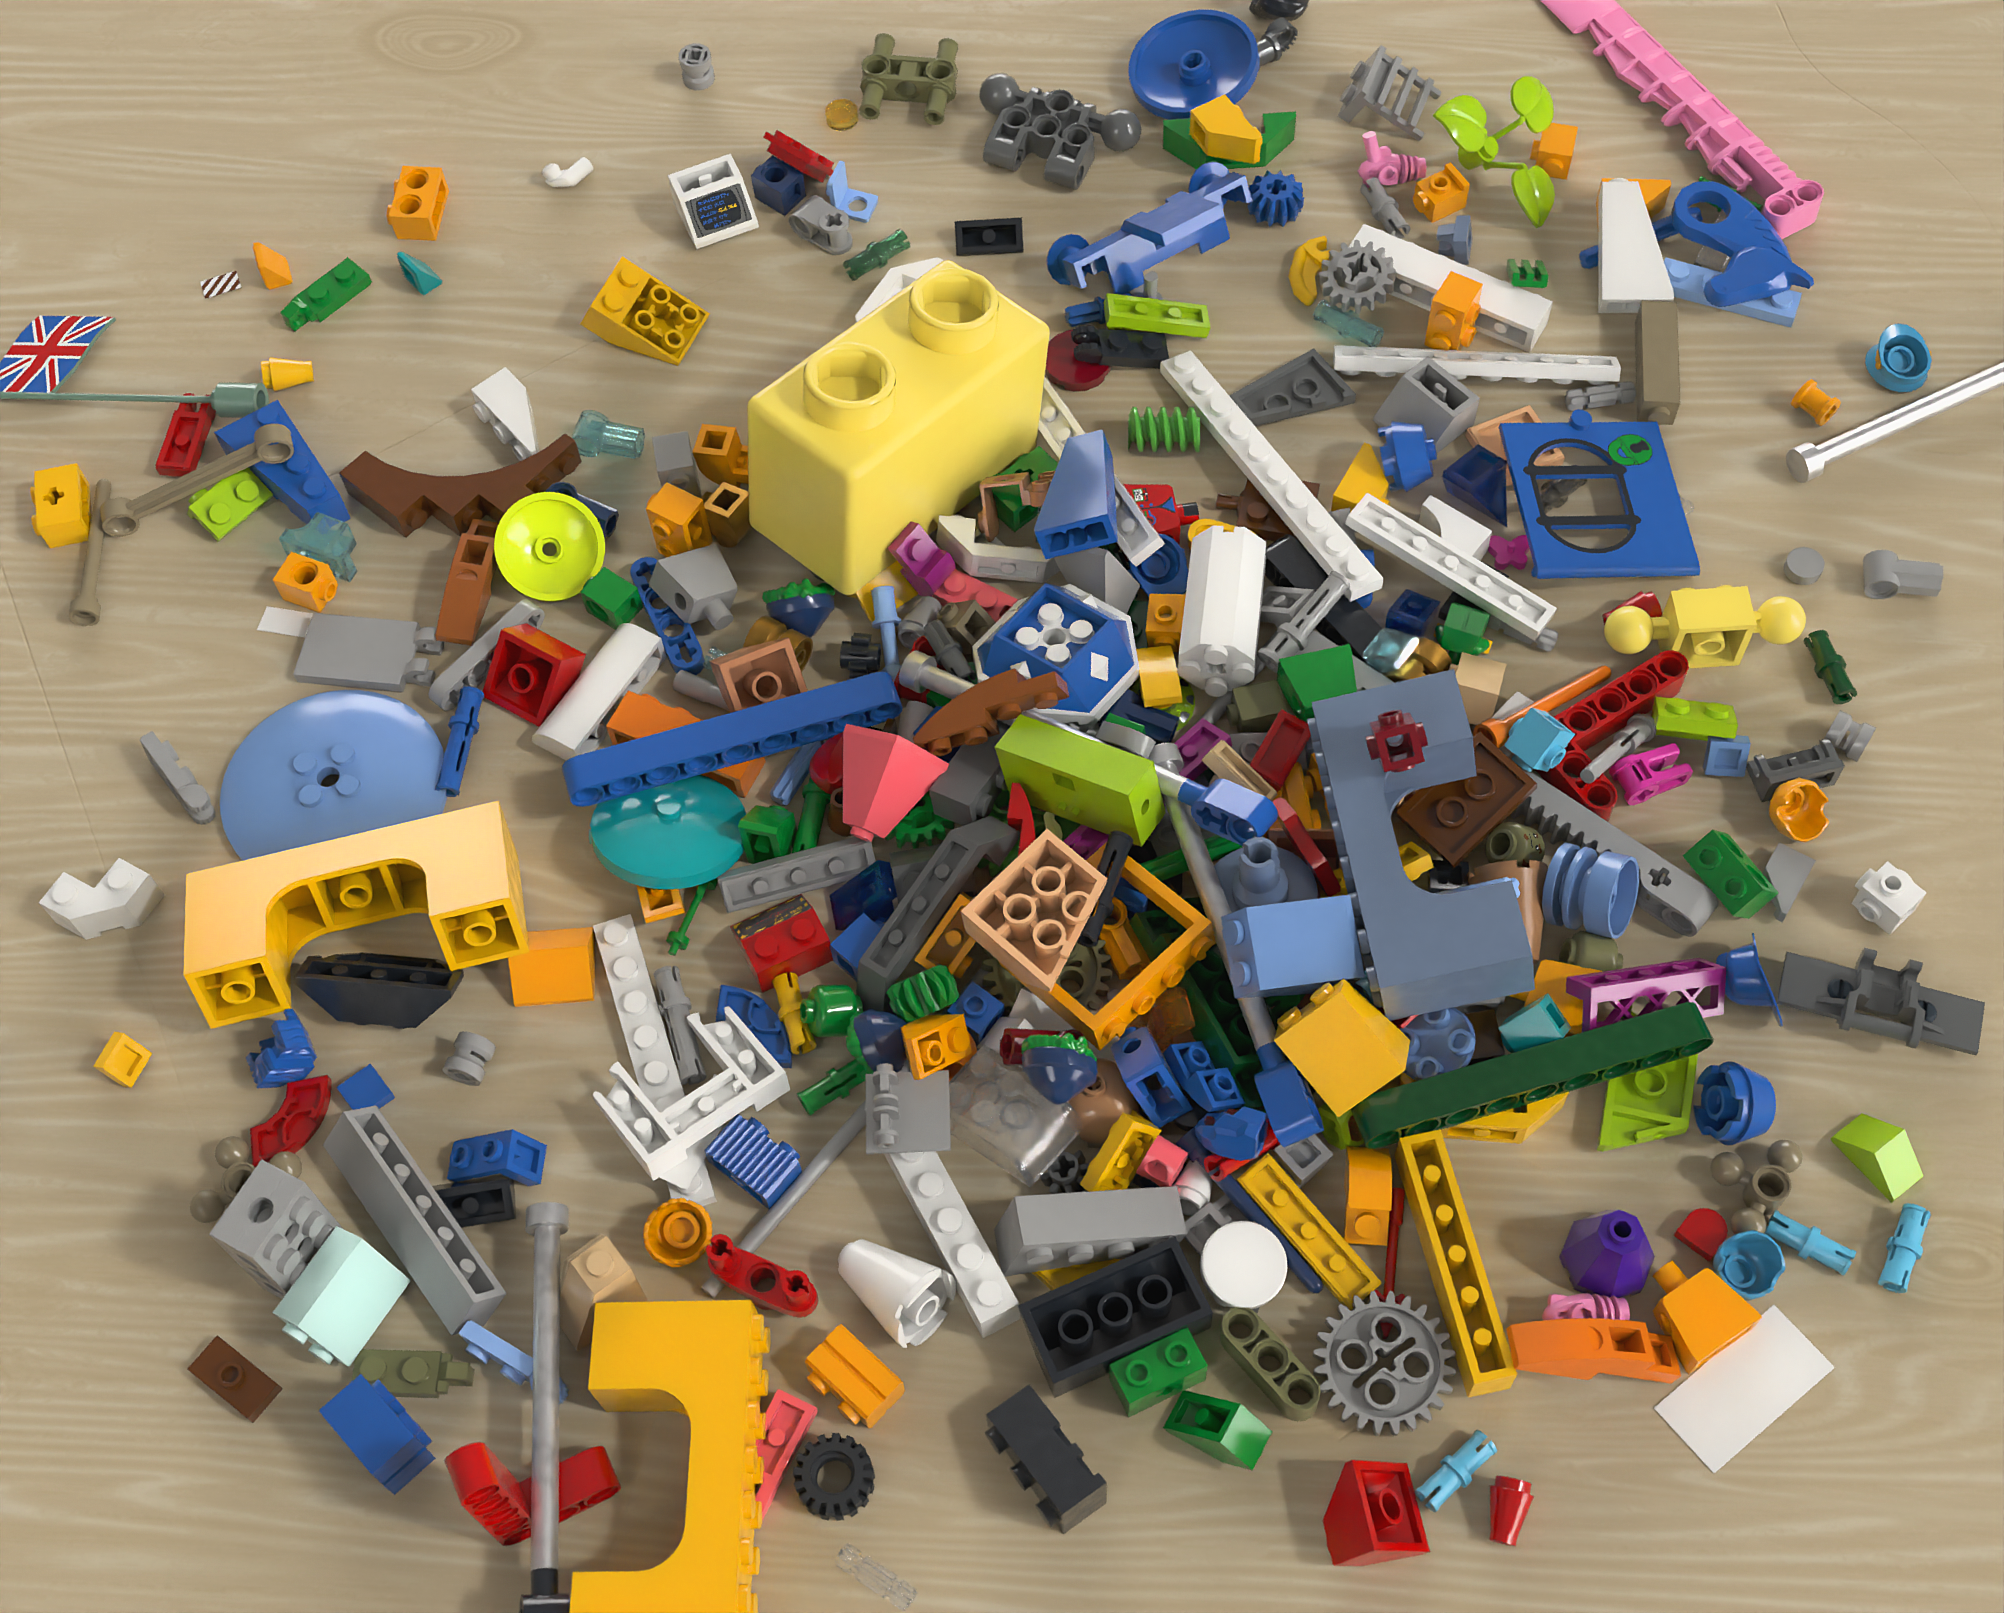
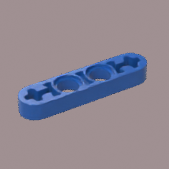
M653 557L640 558L631 566V578L633 585L638 588L643 607L657 636L662 639L667 658L676 674L680 670H684L697 675L703 670L705 665L699 641L691 625L684 622L669 606L662 609H655L651 606L652 602L660 596L649 587V583L643 574L645 572L653 574L657 559ZM677 624L684 628L682 633L675 637H669L664 634V631L670 625ZM685 646L689 657L693 661L686 663L682 659L679 648Z

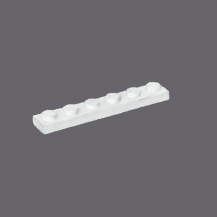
M1366 493L1347 517L1345 525L1534 641L1556 612L1557 608L1369 493Z

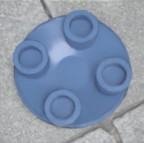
M1452 1007L1420 1014L1406 1027L1400 1029L1410 1040L1404 1072L1415 1081L1466 1067L1473 1056L1475 1049L1473 1026L1469 1019L1456 1008Z

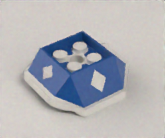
M1045 583L1031 596L1018 600L972 646L978 683L1014 668L1026 679L1055 671L1067 683L1070 697L1059 700L1058 704L1048 709L1033 708L1031 710L1061 723L1078 722V725H1095L1139 677V663L1131 617L1072 584L1059 587Z

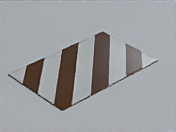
M236 271L201 281L205 299L241 288Z

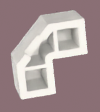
M118 858L95 888L63 872L39 901V904L57 924L87 940L101 936L102 931L123 926L125 929L141 926L165 894L150 874Z

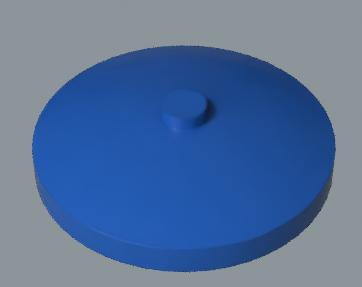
M1200 9L1175 14L1149 29L1133 49L1128 71L1133 93L1146 110L1168 120L1188 119L1192 109L1224 94L1235 105L1252 87L1258 74L1260 59L1256 39L1250 28L1243 21L1226 12Z

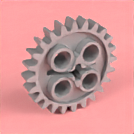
M1371 1291L1369 1304L1364 1305L1363 1301L1355 1295L1352 1300L1354 1310L1350 1311L1346 1306L1340 1304L1337 1311L1341 1320L1338 1321L1329 1316L1326 1318L1325 1324L1332 1333H1318L1317 1340L1324 1344L1326 1348H1319L1313 1351V1357L1324 1361L1323 1365L1314 1368L1313 1375L1326 1377L1327 1381L1320 1385L1321 1393L1332 1391L1334 1396L1327 1405L1329 1409L1339 1405L1345 1408L1341 1416L1342 1422L1348 1420L1352 1415L1358 1417V1431H1361L1367 1422L1373 1423L1375 1436H1379L1383 1424L1389 1425L1392 1435L1397 1436L1401 1422H1404L1406 1427L1413 1432L1416 1429L1415 1416H1419L1426 1423L1430 1422L1432 1416L1427 1408L1428 1405L1441 1410L1444 1403L1436 1394H1450L1453 1389L1448 1383L1443 1381V1378L1453 1377L1456 1374V1369L1444 1365V1362L1454 1358L1456 1354L1455 1351L1442 1349L1441 1346L1450 1338V1334L1441 1333L1436 1335L1434 1330L1439 1324L1440 1318L1437 1317L1427 1322L1423 1318L1427 1309L1425 1304L1415 1312L1411 1310V1296H1407L1402 1304L1399 1305L1395 1304L1393 1291H1389L1385 1302H1380L1376 1292ZM1382 1322L1391 1323L1396 1327L1399 1337L1394 1342H1384L1377 1337L1375 1327ZM1407 1339H1414L1415 1344L1394 1359L1390 1367L1392 1372L1382 1368L1360 1388L1353 1386V1382L1357 1378L1363 1376L1375 1366L1378 1359L1377 1354L1381 1358H1386ZM1351 1348L1359 1350L1365 1358L1364 1366L1359 1369L1348 1368L1341 1359L1342 1352ZM1409 1357L1421 1359L1426 1366V1375L1421 1378L1409 1376L1404 1370V1360ZM1381 1383L1388 1386L1393 1395L1392 1402L1387 1405L1375 1403L1369 1395V1388L1372 1385Z

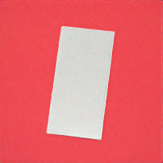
M1775 1305L1761 1315V1320L1753 1330L1711 1358L1654 1407L1713 1473L1717 1472L1835 1368Z

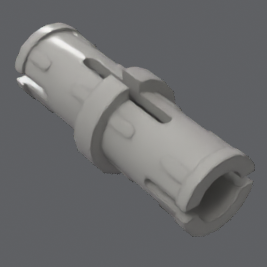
M1378 178L1368 179L1366 182L1371 190H1368L1367 186L1362 184L1360 192L1371 205L1372 215L1377 221L1382 222L1390 235L1400 239L1404 238L1399 229L1402 228L1404 233L1408 234L1410 226L1398 211L1399 204L1395 198L1387 194Z

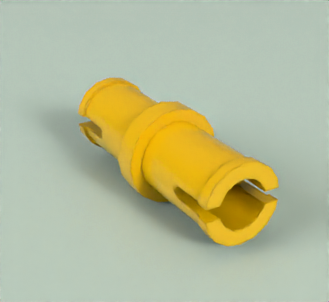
M783 973L775 977L772 982L780 1005L778 1017L780 1022H783L786 1027L791 1052L799 1055L798 1046H801L802 1054H806L814 1050L817 1044L808 1023H802L800 1005L803 998L798 983V976L795 973H790V981L788 982L787 973Z

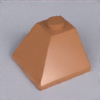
M788 637L745 647L709 661L721 695L731 713L808 691Z

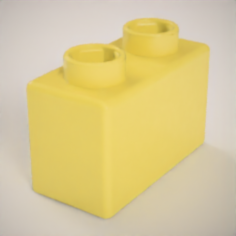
M942 261L749 400L747 405L750 525L844 595L856 593L896 561V558L887 548L910 522L919 523L929 535L938 528L939 515H955L981 494L979 485L986 477L1003 473L1015 464L1021 455L1029 454L1036 448L1050 334L1049 327L1045 322L995 290V287L984 276L964 269L954 261Z

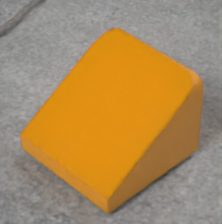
M259 242L253 243L254 246L252 247L257 267L266 287L271 290L291 284L293 280L286 258Z

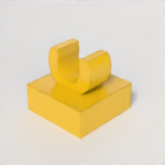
M114 1032L93 1067L121 1086L132 1088L151 1057L152 1052L124 1033Z

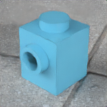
M1531 707L1524 718L1518 719L1509 731L1510 737L1504 746L1514 753L1511 759L1521 768L1529 772L1532 769L1548 772L1550 768L1556 767L1562 761L1566 753L1565 747L1575 734L1546 711Z

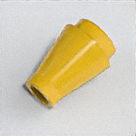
M269 357V361H261L263 384L266 389L273 388L275 392L306 382H314L311 361Z

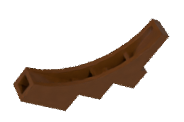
M565 433L540 452L518 463L489 472L465 476H434L410 472L387 464L364 451L339 472V475L350 496L405 538L414 530L422 527L431 515L461 537L462 533L468 532L472 519L482 520L483 517L488 515L499 523L506 511L517 501L532 494L546 492L552 484L560 482L565 476L572 474L582 461L576 441Z

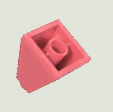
M846 724L843 731V823L852 827L850 834L867 842H872L874 836L885 838L929 791L937 778L948 769L949 763L899 735Z

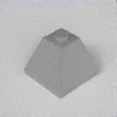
M1095 547L1054 557L1068 584H1072L1084 592L1092 594L1095 598L1127 614L1140 584L1108 550Z

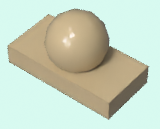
M1221 740L1202 759L1215 773L1209 786L1216 779H1226L1259 793L1271 801L1278 795L1224 740Z

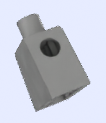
M716 544L657 560L649 585L684 622L690 624L708 618L716 630H721L733 621V615L729 610L737 593V584Z

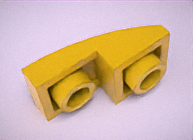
M1171 645L1136 649L1139 663L1140 692L1144 707L1151 706L1156 709H1164L1176 703H1183L1177 666Z

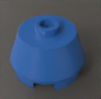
M1392 421L1391 425L1378 428L1379 437H1386V443L1380 447L1385 476L1393 475L1395 482L1389 484L1391 492L1403 489L1408 492L1433 477L1432 461L1437 460V452L1434 439H1427L1423 424Z
M1732 1061L1724 1062L1721 1065H1710L1703 1070L1697 1080V1084L1703 1085L1701 1106L1694 1105L1693 1107L1697 1126L1703 1135H1711L1724 1145H1734L1763 1135L1769 1130L1775 1117L1776 1098L1774 1089L1765 1076Z

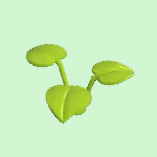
M1524 76L1516 80L1511 87L1510 99L1514 110L1520 117L1492 136H1486L1487 130L1484 126L1487 115L1477 99L1469 95H1462L1445 102L1436 110L1433 117L1444 126L1451 139L1459 147L1458 159L1460 164L1467 170H1472L1483 165L1484 170L1491 168L1518 169L1511 176L1513 193L1536 229L1541 227L1551 211L1555 198L1554 186L1548 174L1536 165L1528 169L1524 163L1493 162L1492 160H1494L1499 150L1496 140L1523 124L1524 121L1529 130L1535 134L1546 130L1550 126L1554 115V106L1547 88L1541 84L1540 80L1531 76Z

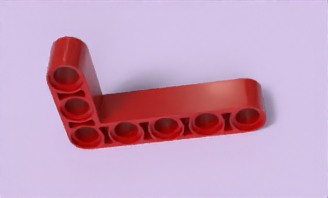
M1674 650L1660 652L1555 715L1554 718L1575 735L1565 747V756L1556 767L1550 768L1548 772L1535 769L1544 781L1608 822L1618 798L1617 790L1603 773L1594 782L1589 784L1581 779V771L1592 762L1584 751L1627 726V721L1634 714H1647L1652 711L1655 696L1675 697L1680 692L1689 669L1686 657ZM1603 709H1609L1613 712H1607ZM1573 727H1579L1584 731L1575 730ZM1565 773H1573L1576 776H1578V778L1570 777ZM1590 801H1597L1603 806L1593 805Z
M483 1442L462 1446L445 1458L446 1467L461 1505L501 1545L511 1546L531 1537L532 1476L518 1482ZM592 1447L559 1462V1523L613 1497L620 1491L621 1485L605 1447Z

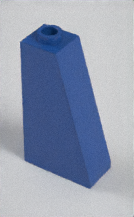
M1103 429L1067 438L1034 527V532L1045 560L1118 542L1113 456Z

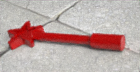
M1392 1188L1383 1295L1378 1290H1374L1380 1302H1385L1389 1291L1394 1293L1399 1226L1403 1224L1405 1190L1401 1188ZM1403 1293L1395 1297V1304H1402L1405 1298ZM1382 1322L1379 1324L1382 1339H1387L1393 1325L1388 1322Z

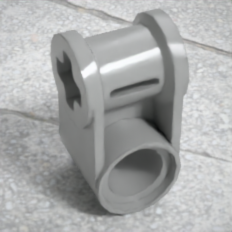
M812 195L789 217V224L799 237L812 242L829 254L841 255L848 252L852 247V236L847 230L849 226L847 213L832 206L817 195Z

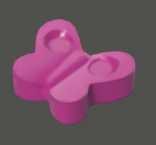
M1493 535L1490 539L1488 552L1495 558L1494 567L1497 570H1503L1509 564H1512L1519 570H1523L1528 561L1526 554L1530 548L1526 535H1520L1512 541H1507L1500 536Z

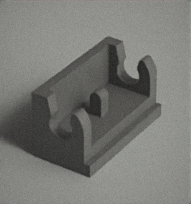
M1828 738L1819 740V745H1815L1811 749L1769 759L1759 754L1754 756V760L1748 761L1746 769L1761 802L1770 801L1778 786L1798 777L1814 781L1819 786V789L1835 785L1845 765L1839 759L1831 741Z

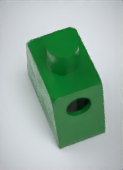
M1350 644L1279 659L1277 682L1297 718L1308 723L1307 719L1314 718L1312 702L1357 692Z

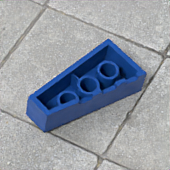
M278 400L214 432L225 455H228L255 442L254 433L258 428L267 424L286 426L291 432L294 447L293 456L282 463L270 464L260 461L248 468L273 493V497L276 500L279 499L287 505L294 515L319 536L351 519L339 492Z

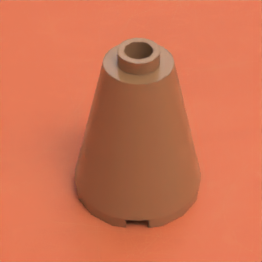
M1517 860L1490 863L1474 868V874L1470 872L1467 874L1469 885L1504 877L1516 878L1519 881L1518 889L1520 895L1517 900L1533 955V965L1537 964L1540 956L1544 921L1542 898L1548 871L1547 864L1529 860L1530 868H1523L1517 866Z

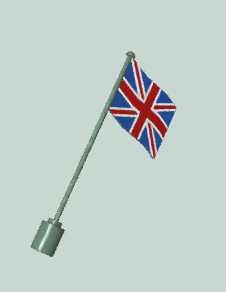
M38 316L21 332L0 362V399L211 403L212 408L216 410L217 414L224 418H243L269 404L268 391L262 383L220 382L211 392V396L56 393L78 369L96 340L116 321L115 317Z

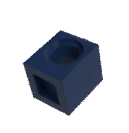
M774 155L759 165L751 174L755 199L784 216L806 197L803 173Z

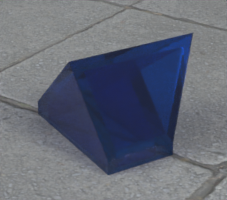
M1477 444L1444 470L1442 479L1446 491L1507 527L1506 466L1508 463L1503 458Z

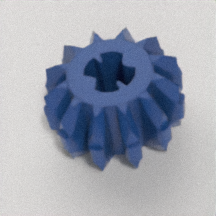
M1267 170L1264 177L1255 176L1253 184L1249 185L1252 201L1248 203V210L1250 215H1255L1257 223L1267 221L1269 228L1273 223H1279L1284 227L1287 220L1295 221L1298 213L1301 212V208H1303L1302 183L1296 182L1294 174L1284 176L1282 170L1278 174H1272Z

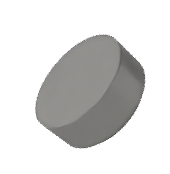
M1799 547L1788 554L1784 563V572L1792 582L1800 585H1810L1820 578L1825 565L1824 559L1814 549Z

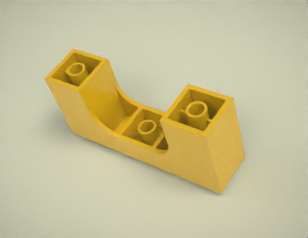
M499 801L186 874L183 975L210 1028L213 1029L291 1009V963L296 953L312 939L327 933L412 913L429 914L450 971L529 953L519 859Z
M752 1300L595 1303L588 1390L606 1412L669 1411L690 1418L691 1438L685 1529L679 1546L665 1562L654 1568L644 1571L573 1572L569 1613H758L757 1593H751L752 1575H758L760 1570L759 1547H754V1529H761L762 1503L755 1500L757 1484H763L764 1458L763 1456H758L756 1440H765L766 1414L765 1412L760 1413L761 1396H767L768 1370L762 1369L763 1353L770 1352L771 1334L770 1328L764 1327L763 1314H758Z

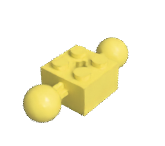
M1723 585L1710 589L1682 588L1678 591H1671L1662 617L1651 618L1647 612L1635 606H1624L1616 609L1606 620L1604 634L1607 643L1615 651L1622 654L1638 653L1644 650L1651 640L1658 639L1660 652L1666 650L1680 652L1688 660L1689 668L1735 666L1740 664L1753 633H1759L1764 640L1772 644H1787L1796 640L1801 635L1806 624V616L1802 606L1797 601L1785 596L1770 598L1759 607L1758 611H1753L1748 586L1733 587Z

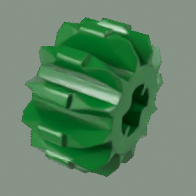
M940 964L891 985L887 991L893 1013H896L906 1023L953 1004L959 997L956 988L957 983L953 974H950L947 966Z

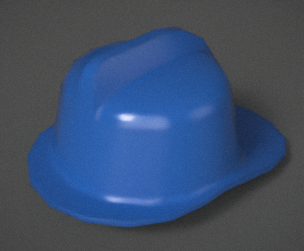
M1752 933V943L1723 953L1716 959V964L1726 967L1725 995L1739 1005L1769 1006L1777 1023L1782 1027V1018L1759 962L1755 936Z

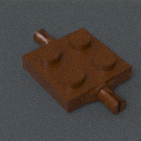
M1248 478L1245 489L1240 493V496L1218 492L1216 508L1236 510L1238 518L1236 526L1246 527L1263 540L1276 541L1285 534H1290L1300 542ZM1302 481L1314 497L1318 499L1320 484Z

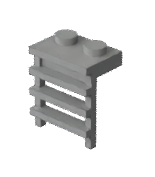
M1381 45L1365 63L1359 61L1350 75L1353 82L1348 85L1340 98L1343 105L1338 116L1349 123L1364 106H1367L1420 141L1424 136V132L1416 128L1426 100L1429 95L1437 99L1441 91L1433 86L1434 80L1431 78L1425 81L1417 75L1418 69L1415 67L1409 70L1401 65L1402 59L1396 56L1395 59H1392L1386 55V48ZM1396 74H1399L1404 80L1393 107L1389 110L1383 105ZM1414 84L1420 91L1406 121L1400 117L1410 89Z

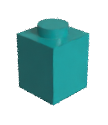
M1547 993L1507 1017L1500 1025L1499 1030L1501 1031L1500 1035L1505 1048L1510 1053L1562 1039L1572 1027Z

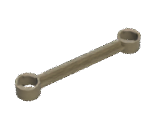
M281 424L264 425L254 433L255 442L133 500L118 497L105 501L100 506V516L104 532L116 537L131 535L139 529L140 518L260 461L270 464L287 461L294 454L290 430Z

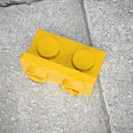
M1132 1110L1131 1115L1122 1112L1118 1121L1110 1128L1108 1138L1099 1153L1090 1162L1087 1173L1080 1185L1088 1192L1127 1189L1136 1174L1137 1168L1162 1130L1135 1110Z

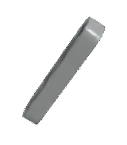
M527 599L517 603L433 682L428 693L429 699L444 711L454 709L458 704L461 688H477L487 678L501 629L524 623L539 629L545 617L544 611Z

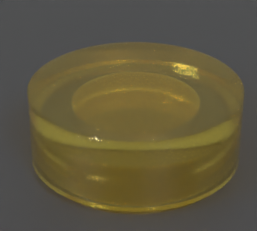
M836 99L826 106V122L830 128L837 131H846L857 124L859 119L858 109L853 101Z

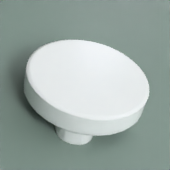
M1237 1221L1220 1227L1207 1240L1200 1257V1273L1205 1287L1219 1305L1231 1308L1254 1309L1272 1300L1283 1286L1287 1274V1258L1282 1244L1267 1228L1253 1222Z

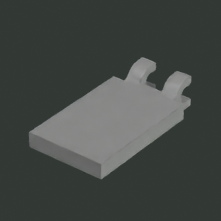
M313 613L293 675L299 683L404 692L406 683L431 687L436 674L434 670H428L429 660L425 658L414 659L416 652L441 656L445 643L436 640L437 627L421 628L418 622Z

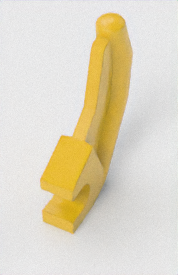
M1326 236L1308 240L1298 247L1293 255L1288 277L1293 294L1305 306L1312 305L1315 301L1314 299L1317 298L1315 277L1318 272L1322 271V261L1329 260L1330 250L1320 251L1325 250L1327 247Z

